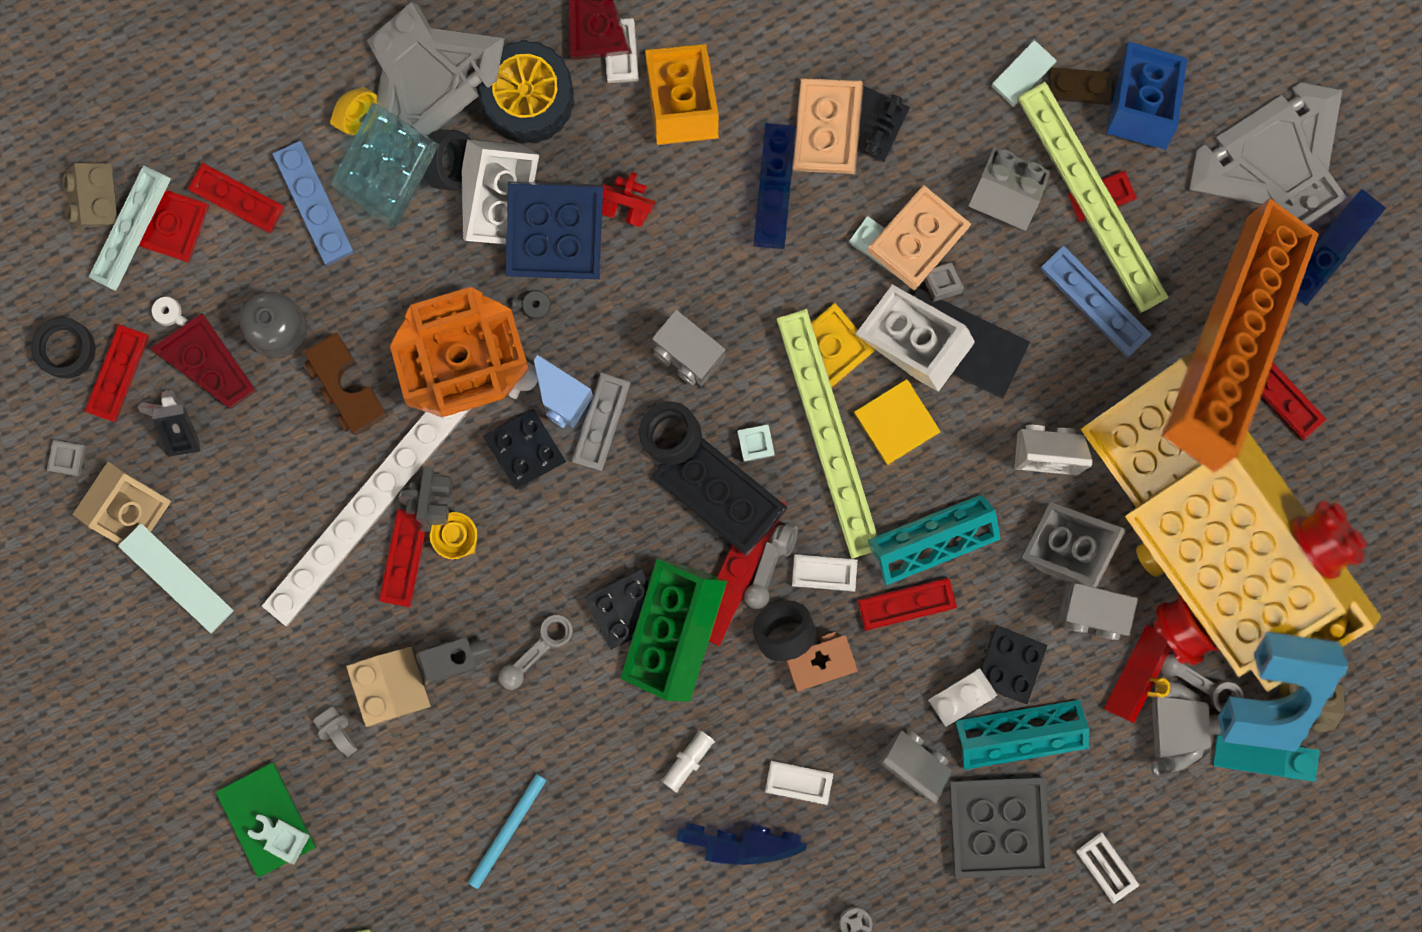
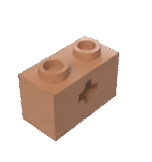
M837 632L821 636L819 637L820 644L812 646L805 654L798 658L786 661L796 692L858 672L846 635L838 637ZM815 652H820L821 656H828L829 661L824 663L825 669L820 670L818 665L812 666L811 660L816 658Z

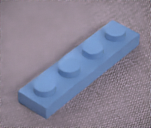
M298 141L273 153L324 264L328 266L353 254V248L303 143Z
M1065 246L1059 249L1040 268L1127 358L1152 335Z

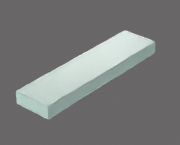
M143 165L89 278L110 289L117 290L171 178Z
M142 524L134 529L118 545L131 560L210 634L234 612Z

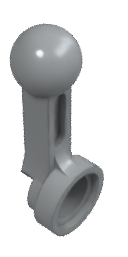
M788 523L785 526L779 525L775 532L773 543L766 542L754 583L745 591L744 598L749 607L761 609L769 602L768 587L777 560L782 555L789 556L798 535L797 526Z
M552 615L544 620L540 630L541 638L514 665H506L500 670L498 680L503 688L514 690L520 687L524 679L523 674L547 650L553 647H562L569 642L572 636V626L567 618L561 615ZM554 623L561 624L566 631L565 636L558 641L550 639L547 634L548 627Z
M1173 652L1169 653L1160 671L1162 675L1178 677L1201 691L1210 699L1213 708L1220 713L1223 706L1219 703L1218 696L1223 689H1229L1233 697L1244 698V694L1238 685L1231 682H1221L1219 684L1211 682L1184 664H1181L1175 658Z

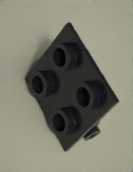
M863 85L858 151L885 162L910 109L909 106L902 103L903 99L894 94L888 97Z
M534 409L483 435L487 446L491 449L515 490L525 488L529 485V482L566 463V460Z
M642 569L585 596L611 650L631 641L649 586Z
M996 625L994 632H990L992 636L988 649L984 650V653H986L985 658H981L983 664L980 669L996 693L1028 705L1048 645Z

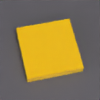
M836 303L811 323L831 388L875 352L873 347L856 335L858 329Z
M908 379L854 412V415L887 466L941 432Z

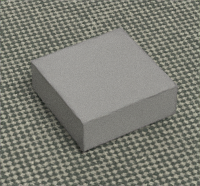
M952 262L935 267L924 280L933 301L962 294L964 289Z
M53 440L47 471L80 477L86 446Z

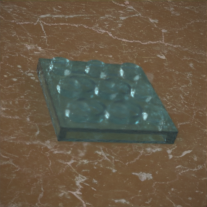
M372 103L330 185L388 226L396 228L440 144L381 105Z

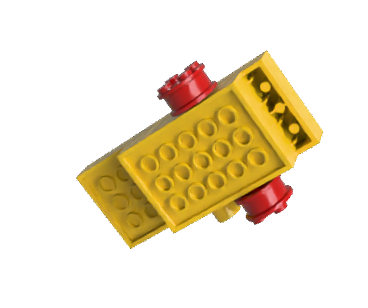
M1190 352L1080 430L1136 507L1125 517L1143 541L1136 549L1142 566L1154 577L1165 573L1179 592L1178 599L1174 602H1165L1158 605L1156 610L1157 620L1154 621L1156 631L1167 640L1175 658L1181 664L1187 662L1197 665L1203 662L1205 654L1211 650L1215 652L1221 651L1239 677L1252 670L1268 692L1283 682L1260 679L1254 653L1266 632L1340 642L1341 647L1373 629L1380 620V614L1346 568L1350 564L1356 566L1364 562L1363 548L1367 546L1363 535L1358 530L1352 528L1347 521L1346 512L1337 502L1330 504L1326 501H1321L1316 504L1315 511L1308 515L1249 432H1247L1239 456L1216 473L1162 436L1193 357L1192 352Z

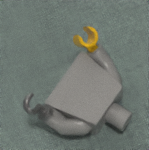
M1151 677L1149 681H1154L1156 684V690L1148 692V696L1152 698L1154 752L1156 758H1164L1159 764V771L1157 767L1158 762L1156 761L1152 763L1151 768L1156 778H1163L1165 774L1186 769L1200 759L1204 749L1211 748L1210 735L1222 733L1218 720L1219 715L1209 716L1208 703L1201 702L1197 693L1180 683L1169 682L1164 678Z

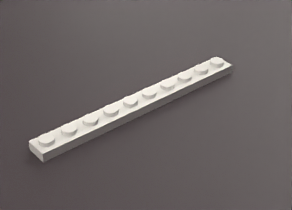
M471 409L443 418L425 412L262 607L288 627Z

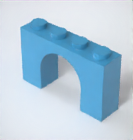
M1266 632L1254 653L1260 679L1294 683L1301 687L1293 694L1273 701L1229 697L1218 716L1224 742L1296 752L1303 739L1307 738L1314 721L1320 717L1322 708L1328 698L1332 697L1339 680L1346 674L1348 661L1344 657L1340 642Z

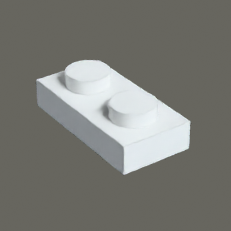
M979 668L939 692L928 701L946 727L989 702L997 694Z

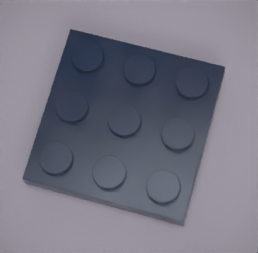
M508 181L506 276L599 280L603 185Z

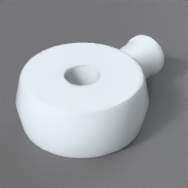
M161 297L154 302L152 316L158 324L170 326L176 323L182 327L189 322L188 319L181 316V306L176 299ZM169 308V312L164 314V310Z
M527 362L529 369L508 393L514 399L518 398L521 391L531 390L537 383L536 368L529 362Z

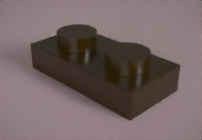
M1051 67L1049 89L1056 101L1109 105L1111 103L1113 72Z

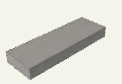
M604 373L600 374L572 463L600 472L603 471L631 382Z

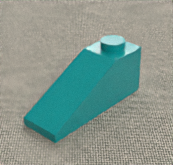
M1217 735L1213 766L1316 782L1320 750L1299 747L1295 752L1228 743L1223 741L1222 735Z

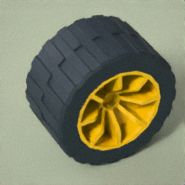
M520 40V42L506 44L502 50L497 81L489 88L486 87L483 81L478 85L479 99L488 122L492 124L493 129L498 134H502L506 139L517 141L521 144H535L552 138L554 134L564 128L565 123L571 117L572 108H574V90L569 68L566 67L565 61L555 53L554 49L536 41Z

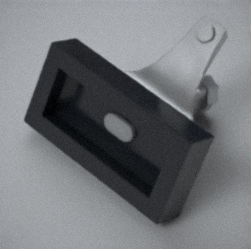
M172 390L162 392L161 403L163 405L140 403L138 406L139 411L152 416L154 425L169 457L200 451L199 439L184 404L177 405L175 402L176 396Z

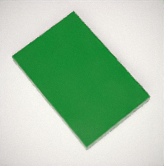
M274 762L215 792L258 878L288 862L263 849L268 840L260 841L248 835L249 830L261 833L264 829V824L256 819L257 815L270 818L274 827L281 820L310 835L299 857L317 848Z

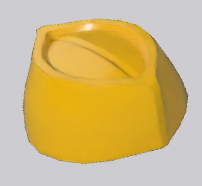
M365 87L346 92L337 101L330 124L347 134H360L373 119L377 95ZM364 114H368L364 123L359 122Z
M458 512L449 513L448 524L431 526L430 542L434 550L444 558L459 559L471 554L475 555L477 528L468 516Z

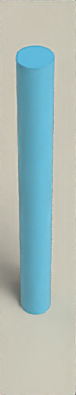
M536 773L469 879L468 884L476 889L480 888L547 780Z

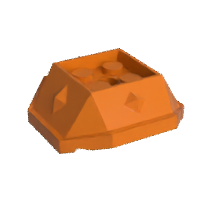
M473 287L410 305L405 315V320L390 345L406 405L442 418L504 399L529 369L512 310L484 296L482 292ZM460 358H466L460 363H455Z

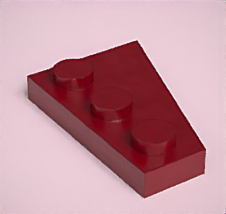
M569 0L570 57L572 59L581 60L632 54L614 0Z
M203 313L150 348L231 409L257 391Z

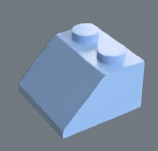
M537 355L534 363L548 419L563 429L566 424L574 428L593 398L591 389Z

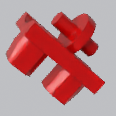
M631 172L629 179L619 176L616 178L615 185L623 187L625 190L603 184L602 215L614 218L619 204L630 207L626 222L642 227L648 214L654 210L656 201L633 193L635 191L645 194L647 186L637 183L638 173Z

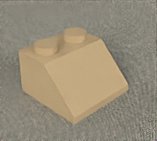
M107 462L73 515L89 528L120 544L140 524L151 532L171 501L132 475Z
M412 647L378 655L346 666L366 727H372L431 707Z

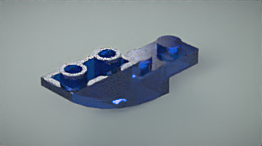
M765 123L753 247L783 250L785 248L796 126Z
M1363 189L1356 193L1316 241L1296 299L1303 305L1307 306L1344 262L1350 251L1385 211L1386 207Z
M686 823L685 828L679 827L676 841L707 848L705 861L721 864L747 865L773 862L794 856L805 851L807 848V843L801 841L802 835L783 831L782 837L769 834L770 828L755 824L751 825V830L744 828L741 841L735 840L736 833L718 830L717 835L704 833L705 826L693 823Z

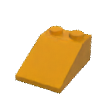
M706 44L645 50L657 145L718 139L719 113Z

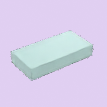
M1034 40L994 81L991 87L1014 107L1019 102L1017 98L1031 90L1051 67L1056 64L1057 60Z

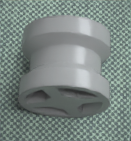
M856 906L849 907L840 915L839 926L842 932H871L872 919L864 909Z

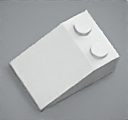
M467 139L462 166L463 239L465 241L506 244L508 181L534 182L539 154L523 145Z
M894 285L889 288L856 333L860 339L912 377L938 392L975 343L964 324Z
M1026 425V429H1021L1017 432L1014 470L1078 475L1092 466V457L1085 435L1076 434V429L1057 428V432L1045 431V426Z

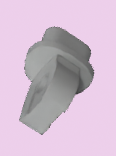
M330 707L314 719L313 722L319 729L318 736L320 739L329 740L331 738L336 747L346 757L351 756L358 750L343 729L348 725L347 717L345 715L340 716L335 707Z

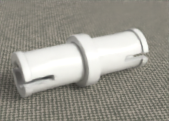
M698 730L683 753L679 751L676 755L677 761L660 781L677 793L691 772L698 770L700 767L698 763L715 741L701 730Z

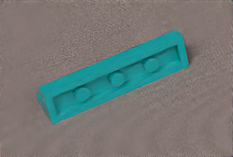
M981 494L868 539L871 552L879 561L882 579L887 586L1001 540L996 510ZM989 524V533L979 537L975 536L979 527ZM956 536L962 537L957 546L952 548L946 547L951 538ZM926 548L933 549L929 557L922 560L917 558L922 550ZM899 559L904 560L900 569L890 572L889 563Z
M1080 700L955 721L961 744L964 770L1089 749V726ZM1076 712L1078 720L1066 722L1059 719V717L1064 713ZM1035 718L1046 721L1040 727L1027 724L1031 719ZM1008 723L1015 726L1010 732L997 730L1000 724ZM976 728L984 732L980 737L967 739L965 730Z

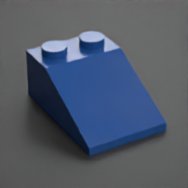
M1128 41L1110 108L1106 133L1166 150L1179 124L1187 58Z

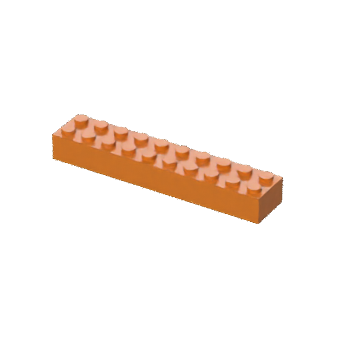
M1270 198L1246 218L1162 434L1164 438L1214 473L1240 454L1319 233Z

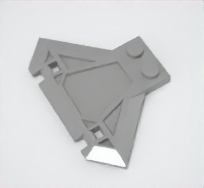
M412 2L367 40L382 67V74L366 153L401 159L405 158L411 153L407 145L410 141L415 139L417 144L423 143L431 132L437 131L479 96L476 86L483 81L486 87L489 88L497 81L505 39L433 29L430 27L419 6ZM474 68L475 71L469 76L468 72ZM403 126L407 127L403 132H400Z
M1301 82L1292 88L1296 97L1289 102L1281 95L1217 136L1216 140L1220 146L1215 150L1211 151L1206 144L1197 149L1189 191L1260 205L1270 198L1306 225L1313 223L1346 201L1347 196L1328 170L1342 90ZM1304 107L1307 113L1299 117L1296 111ZM1228 157L1231 162L1223 167L1220 160Z

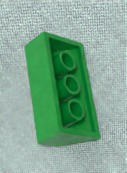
M656 559L620 679L665 701L690 702L727 581L698 569L663 559Z

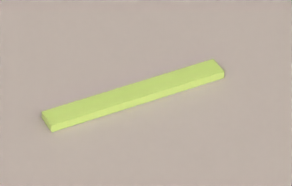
M1044 82L1019 96L1017 99L1068 189L1081 208L1088 224L1139 313L1141 314L1169 298L1047 83Z
M805 309L779 317L776 320L850 557L853 559L872 553L868 539L878 535L808 311Z

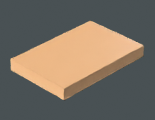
M801 79L792 165L793 171L855 174L863 93L862 81Z
M923 185L869 246L867 252L915 291L969 229L971 223Z

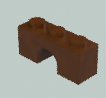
M337 333L304 352L308 358V361L304 362L307 370L313 379L319 376L325 386L320 391L329 405L335 403L340 414L336 417L345 432L351 430L357 436L388 417L382 404L369 386L357 393H348L343 390L341 386L343 373L357 363Z

